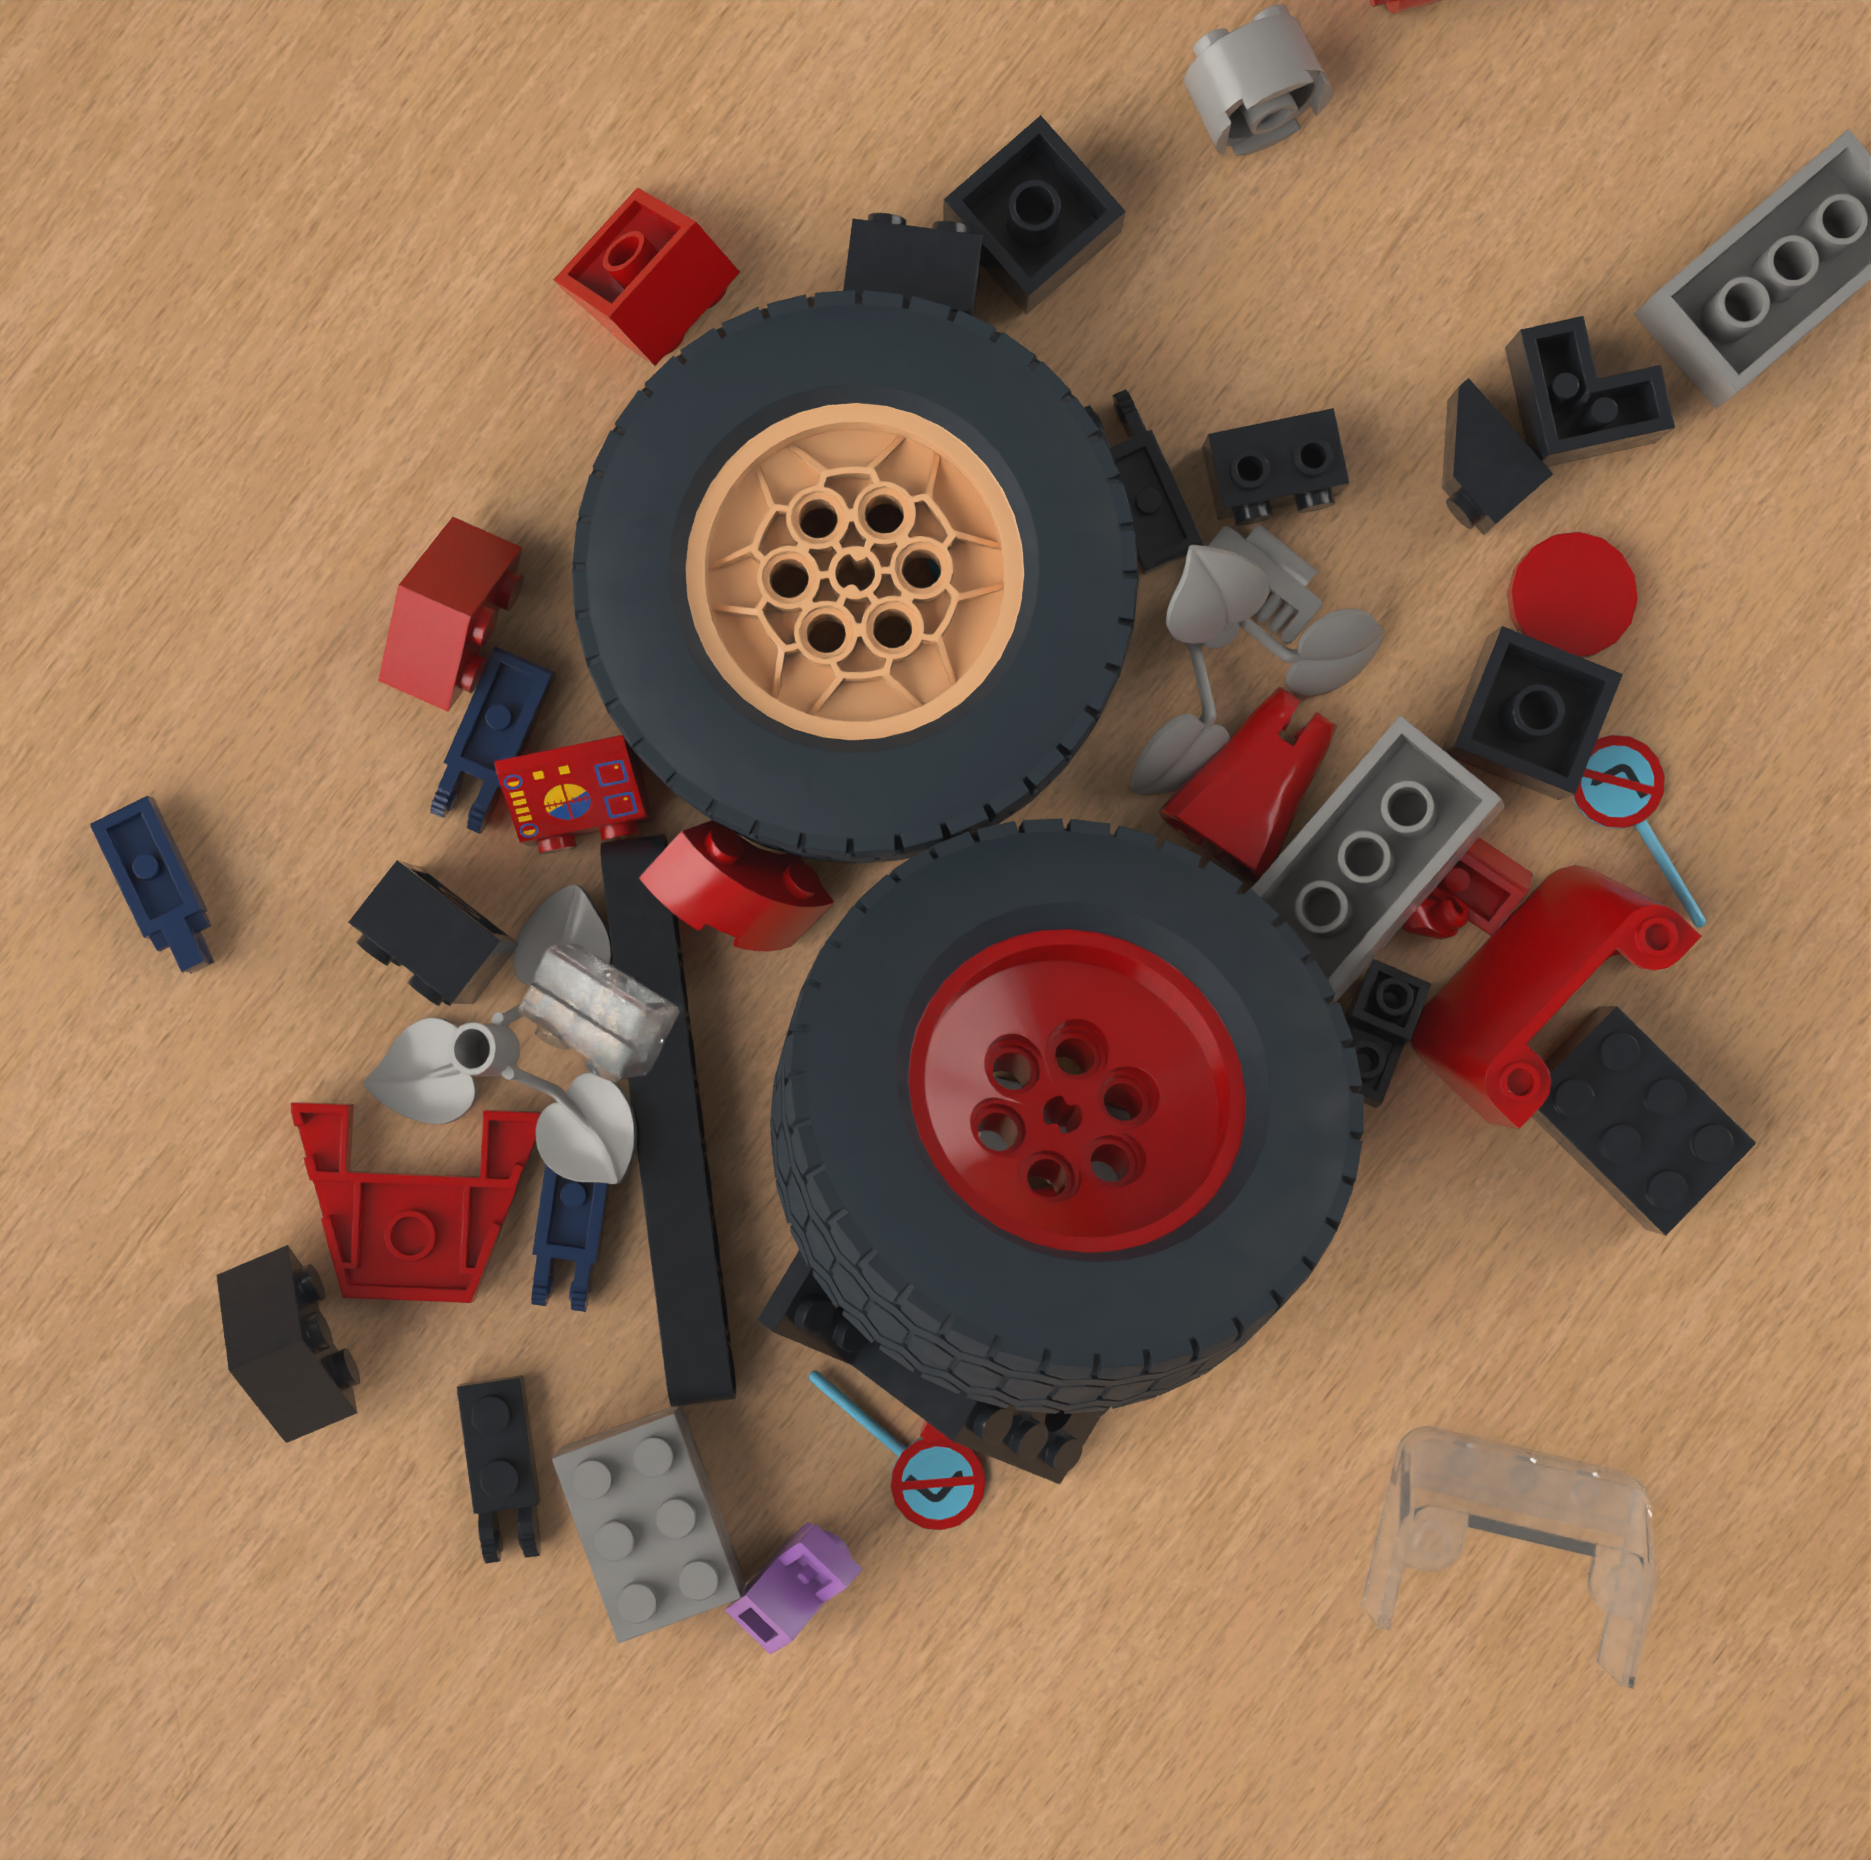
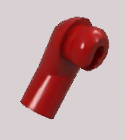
M1448 896L1440 901L1426 898L1401 928L1408 933L1434 939L1451 938L1458 933V929L1467 923L1468 909L1463 901L1454 896Z

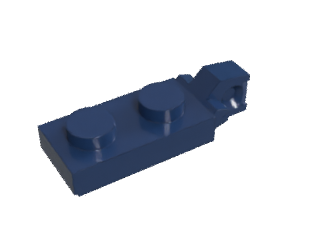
M145 796L91 823L90 827L143 938L150 939L157 951H163L170 947L183 973L189 972L192 974L215 963L201 934V931L211 927L208 915L205 913L208 910L155 799Z

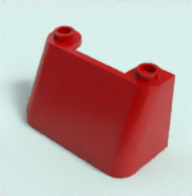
M1578 865L1557 869L1547 876L1510 915L1498 931L1474 953L1422 1008L1410 1040L1412 1048L1418 1057L1487 1123L1520 1129L1543 1105L1549 1095L1551 1086L1548 1067L1527 1045L1534 1035L1610 957L1623 955L1630 963L1640 969L1651 971L1666 969L1678 962L1702 935L1671 908L1599 872Z

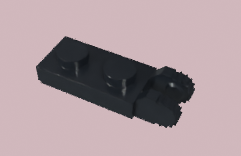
M1125 389L1112 395L1116 416L1130 438L1125 442L1111 447L1103 431L1104 428L1098 414L1093 411L1090 405L1084 407V409L1099 429L1100 435L1104 438L1120 473V478L1123 481L1136 533L1137 559L1145 575L1187 556L1190 545L1204 546L1152 429L1147 431L1132 397Z
M523 1375L459 1384L457 1386V1395L473 1513L478 1514V1532L483 1561L485 1563L501 1561L503 1539L499 1528L497 1511L518 1508V1539L524 1557L540 1556L541 1539L536 1505L541 1500Z

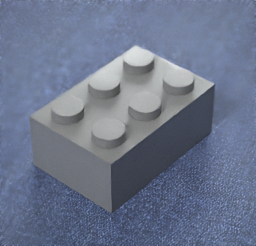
M683 1406L669 1407L562 1446L553 1456L554 1467L618 1643L741 1599L746 1580Z

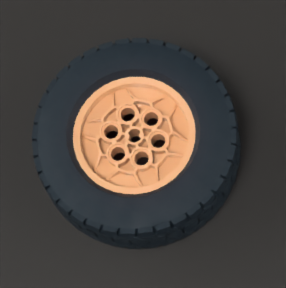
M855 290L815 293V297L808 298L804 294L768 303V308L759 310V307L723 322L722 327L717 330L712 328L682 348L680 355L676 358L673 355L645 382V388L641 391L638 390L616 420V427L612 431L610 430L593 465L594 470L589 475L578 513L579 518L576 524L572 561L576 625L587 667L610 717L643 762L674 793L702 814L756 844L806 859L853 864L904 860L914 857L925 849L929 852L933 845L968 831L972 836L978 828L998 825L1031 803L1065 770L1091 734L1120 677L1134 628L1139 580L1136 533L1123 481L1120 478V473L1106 442L1100 435L1099 429L1077 397L1071 394V390L1043 361L1037 360L1035 354L1006 333L1002 332L1001 334L997 332L994 326L961 310L958 312L951 311L950 306L912 296L910 299L904 298V294L863 290V294H855ZM880 504L893 505L904 516L903 522L898 529L891 533L882 534L875 532L866 522L867 515L872 508ZM814 509H826L837 517L838 523L835 530L824 538H812L801 530L804 516ZM921 557L935 562L941 572L937 582L927 588H915L908 584L903 577V570L913 559ZM852 564L858 571L869 567L875 577L867 589L859 591L853 584L842 588L838 584L840 572L846 566ZM788 567L799 568L809 577L808 585L804 592L793 598L781 597L772 589L773 579L776 574ZM889 616H898L910 624L912 629L910 639L904 645L897 648H888L881 645L874 636L877 624ZM832 621L844 628L846 637L839 649L823 653L811 647L809 643L810 632L820 622Z

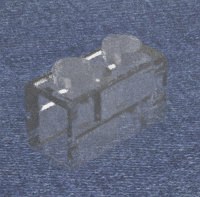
M578 944L554 945L547 949L534 975L536 980L530 984L519 1007L522 1016L538 1025L535 1030L536 1036L545 1043L560 1049L574 1048L587 1057L585 1067L590 1072L609 1081L619 1082L623 1078L643 1076L650 1072L663 1047L662 1041L668 1036L678 1016V1007Z

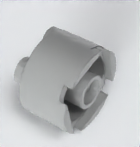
M1276 4L1264 9L1254 17L1252 22L1230 33L1227 29L1221 28L1205 34L1193 46V51L1197 58L1190 65L1184 77V85L1217 152L1225 155L1226 146H1232L1236 156L1261 151L1283 141L1301 129L1296 119L1310 106L1317 116L1329 103L1333 93L1332 86L1298 19L1291 16L1287 7L1283 4Z

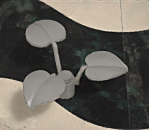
M1190 545L1182 577L1172 593L1167 609L1166 625L1171 635L1178 641L1184 642L1190 651L1203 710L1200 718L1191 714L1179 715L1154 734L1145 746L1132 772L1129 782L1131 792L1138 795H1154L1177 791L1230 740V736L1223 726L1212 725L1216 720L1217 713L1202 653L1203 645L1211 649L1222 648L1236 638L1241 627L1286 663H1293L1285 677V682L1291 691L1308 696L1320 695L1345 685L1367 666L1380 646L1383 632L1385 631L1384 628L1376 622L1371 614L1363 610H1336L1324 615L1307 628L1299 640L1298 649H1289L1249 619L1261 609L1269 594L1270 581L1264 570L1255 562L1234 552L1207 546Z
M573 884L559 890L545 900L527 920L516 941L519 945L514 950L513 956L515 974L526 985L543 987L538 995L505 1013H495L491 1024L469 1022L458 1027L456 1024L440 1018H426L413 1023L396 1038L380 1064L364 1080L363 1085L381 1103L402 1116L423 1123L447 1124L465 1116L475 1105L478 1098V1085L474 1076H503L507 1080L518 1081L552 1096L557 1101L543 1110L536 1126L537 1149L546 1165L563 1178L576 1182L619 1184L626 1178L637 1148L636 1118L631 1102L623 1089L606 1076L588 1072L576 1077L567 1092H565L558 1085L519 1069L516 1064L520 1055V1044L515 1033L509 1028L510 1023L548 1003L555 991L567 999H582L601 987L609 975L613 963L610 931L587 891L583 887Z

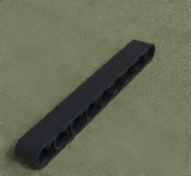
M662 834L601 842L600 855L629 1091L637 1123V1154L665 1378L671 1407L736 1399V1377L678 917L665 907L639 879L668 846L666 836Z

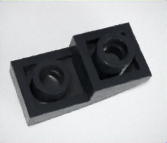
M1375 959L1368 965L1345 1015V1019L1353 1038L1350 1046L1346 1048L1355 1047L1362 1081V1087L1358 1094H1363V1103L1377 1108L1384 1100L1403 1047L1412 1038L1432 984Z

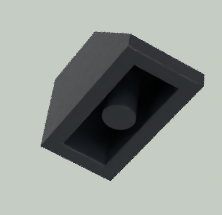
M1468 378L1447 400L1442 489L1449 496L1446 504L1454 517L1468 529L1476 526L1484 535L1550 478L1553 473Z

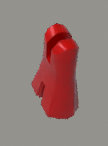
M1282 687L1277 688L1236 730L1230 737V740L1186 781L1159 810L1161 818L1170 828L1200 848H1204L1211 842L1217 846L1212 856L1243 878L1255 883L1278 858L1298 809L1325 758L1337 728L1335 723L1316 711L1306 726H1303L1293 737L1296 740L1292 745L1283 740L1278 734L1281 730L1286 731L1292 718L1291 715L1301 700Z

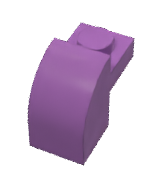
M807 1522L779 1548L745 1585L741 1599L732 1601L725 1611L771 1655L793 1641L826 1601L846 1589L861 1572L862 1568L851 1558V1552L841 1538L832 1532L823 1531L816 1523L811 1525Z

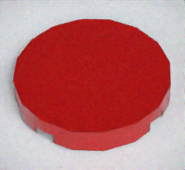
M1582 532L1556 534L1532 547L1513 569L1507 591L1510 618L1517 631H1521L1526 636L1581 658H1590L1617 643L1631 625L1638 601L1635 574L1624 555L1603 538Z

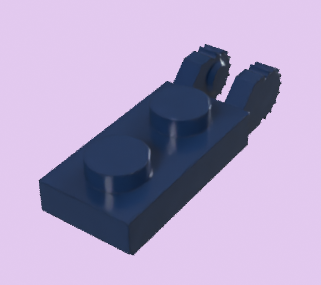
M496 646L494 647L443 762L447 764V767L432 800L430 810L432 814L446 818L449 811L456 804L464 775L468 773L484 780L476 801L470 808L466 827L479 834L485 830L501 792V785L494 761L521 756L556 676L554 671Z
M545 1163L532 1255H537L531 1304L540 1306L548 1304L554 1286V1258L576 1261V1268L569 1294L571 1310L586 1312L590 1299L594 1264L599 1262L610 1184L569 1180L555 1173Z

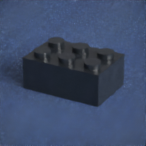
M1599 1006L1544 1062L1550 1073V1092L1543 1105L1534 1113L1532 1118L1648 1231L1666 1236L1756 1144L1618 1006Z

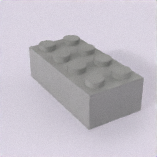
M1849 129L1653 294L1634 313L1715 409L1736 395L1871 280V154Z
M1400 715L1251 889L1279 914L1274 925L1280 926L1287 922L1311 953L1304 962L1317 961L1335 992L1332 1001L1336 1003L1505 808L1503 800Z

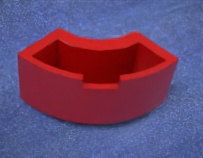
M713 820L681 831L639 877L648 890L665 907L691 927L700 931L707 924L725 934L736 937L733 940L734 947L752 951L770 952L792 947L835 903L821 885L815 871L806 865L799 856L790 853L776 854L760 849L737 835L733 830Z

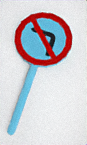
M1609 735L1597 739L1576 794L1572 795L1575 806L1588 820L1604 828L1624 829L1635 825L1693 924L1699 928L1703 927L1706 924L1704 915L1646 820L1656 811L1664 795L1665 775L1659 758L1645 743L1630 736Z
M812 1371L809 1374V1380L898 1456L892 1467L890 1488L895 1505L907 1520L924 1529L945 1530L961 1525L975 1513L984 1496L986 1479L981 1461L972 1449L955 1443L949 1438L935 1442H929L924 1438H920L906 1447L820 1372Z

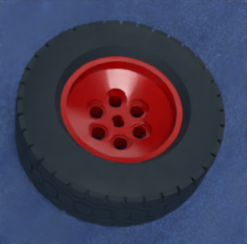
M1062 818L1023 820L1019 830L1015 821L978 828L972 836L968 831L935 844L929 852L925 849L894 868L889 875L886 874L851 907L819 951L796 1002L774 1077L770 1118L774 1174L777 1177L776 1186L786 1221L791 1223L790 1232L807 1266L814 1268L813 1276L836 1308L838 1306L844 1308L843 1316L871 1343L875 1340L881 1343L879 1348L881 1351L912 1372L917 1368L923 1372L922 1378L956 1394L963 1390L968 1393L967 1398L1003 1408H1007L1012 1404L1015 1406V1410L1053 1414L1060 1412V1410H1064V1414L1104 1411L1110 1407L1115 1409L1157 1397V1395L1165 1394L1201 1377V1375L1206 1374L1243 1347L1309 1278L1333 1240L1354 1188L1353 1185L1357 1177L1363 1143L1360 1139L1364 1133L1363 1094H1358L1362 1087L1356 1049L1355 1047L1346 1048L1350 1046L1353 1038L1339 1002L1329 1004L1332 1002L1335 992L1316 960L1309 963L1304 962L1311 953L1287 922L1280 926L1274 925L1279 914L1251 888L1242 895V893L1237 892L1243 883L1242 881L1211 861L1203 869L1201 866H1198L1201 855L1166 839L1159 849L1155 846L1157 839L1155 835L1120 825L1113 835L1110 833V823L1071 819L1067 827L1064 828ZM1068 1057L1074 1060L1080 1066L1083 1074L1072 1075L1063 1071L1058 1066L1055 1058ZM998 1071L1011 1073L1020 1082L1021 1089L1012 1090L1001 1086L994 1078L993 1073ZM1104 1102L1121 1104L1128 1111L1130 1120L1122 1121L1111 1116L1106 1110ZM1044 1118H1050L1051 1124L1047 1125ZM1060 1127H1065L1067 1133H1062ZM992 1131L998 1133L1005 1140L1007 1149L996 1151L988 1148L982 1143L979 1132ZM1099 1161L1111 1166L1116 1172L1118 1181L1108 1182L1097 1177L1092 1170L1090 1162ZM1037 1176L1048 1180L1053 1185L1056 1196L1042 1197L1036 1194L1030 1188L1027 1178Z

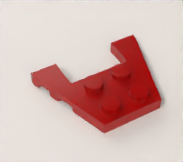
M291 1102V1116L294 1126H298L306 1155L303 1159L309 1180L313 1181L323 1216L321 1223L342 1298L454 1303L474 1302L535 1146L536 1126L542 1112L483 1110L480 1176L352 1171L351 1152L354 1104Z

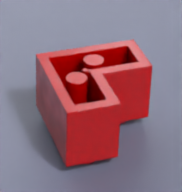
M452 517L398 585L378 681L447 712L463 691L473 693L487 664V659L479 655L481 646L483 647L489 640L495 628L499 610L502 608L510 611L521 592L524 576L516 572L523 547Z

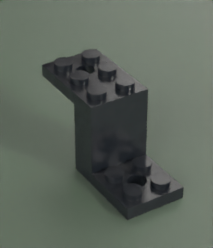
M800 1250L757 1319L778 1335L852 1365L953 1442L1057 1484H1061L1067 1472L1077 1464L1082 1454L1083 1445L1100 1417L1109 1410L1064 1414V1410H1060V1412L1053 1414L1015 1410V1406L1012 1404L1007 1408L967 1398L968 1393L963 1390L956 1394L922 1378L923 1372L917 1368L912 1372L879 1349L881 1343L876 1340L871 1343L843 1316L844 1308L841 1306L836 1308L814 1278V1268L807 1266Z

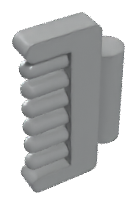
M1258 524L1246 539L1230 526H1224L1207 546L1242 555L1258 564L1264 570L1270 581L1269 593L1272 592L1273 594L1256 615L1257 620L1261 623L1266 622L1280 604L1284 602V606L1269 623V630L1276 633L1280 631L1294 612L1297 613L1281 633L1280 638L1283 643H1292L1321 608L1322 601L1305 587L1318 571L1262 525Z

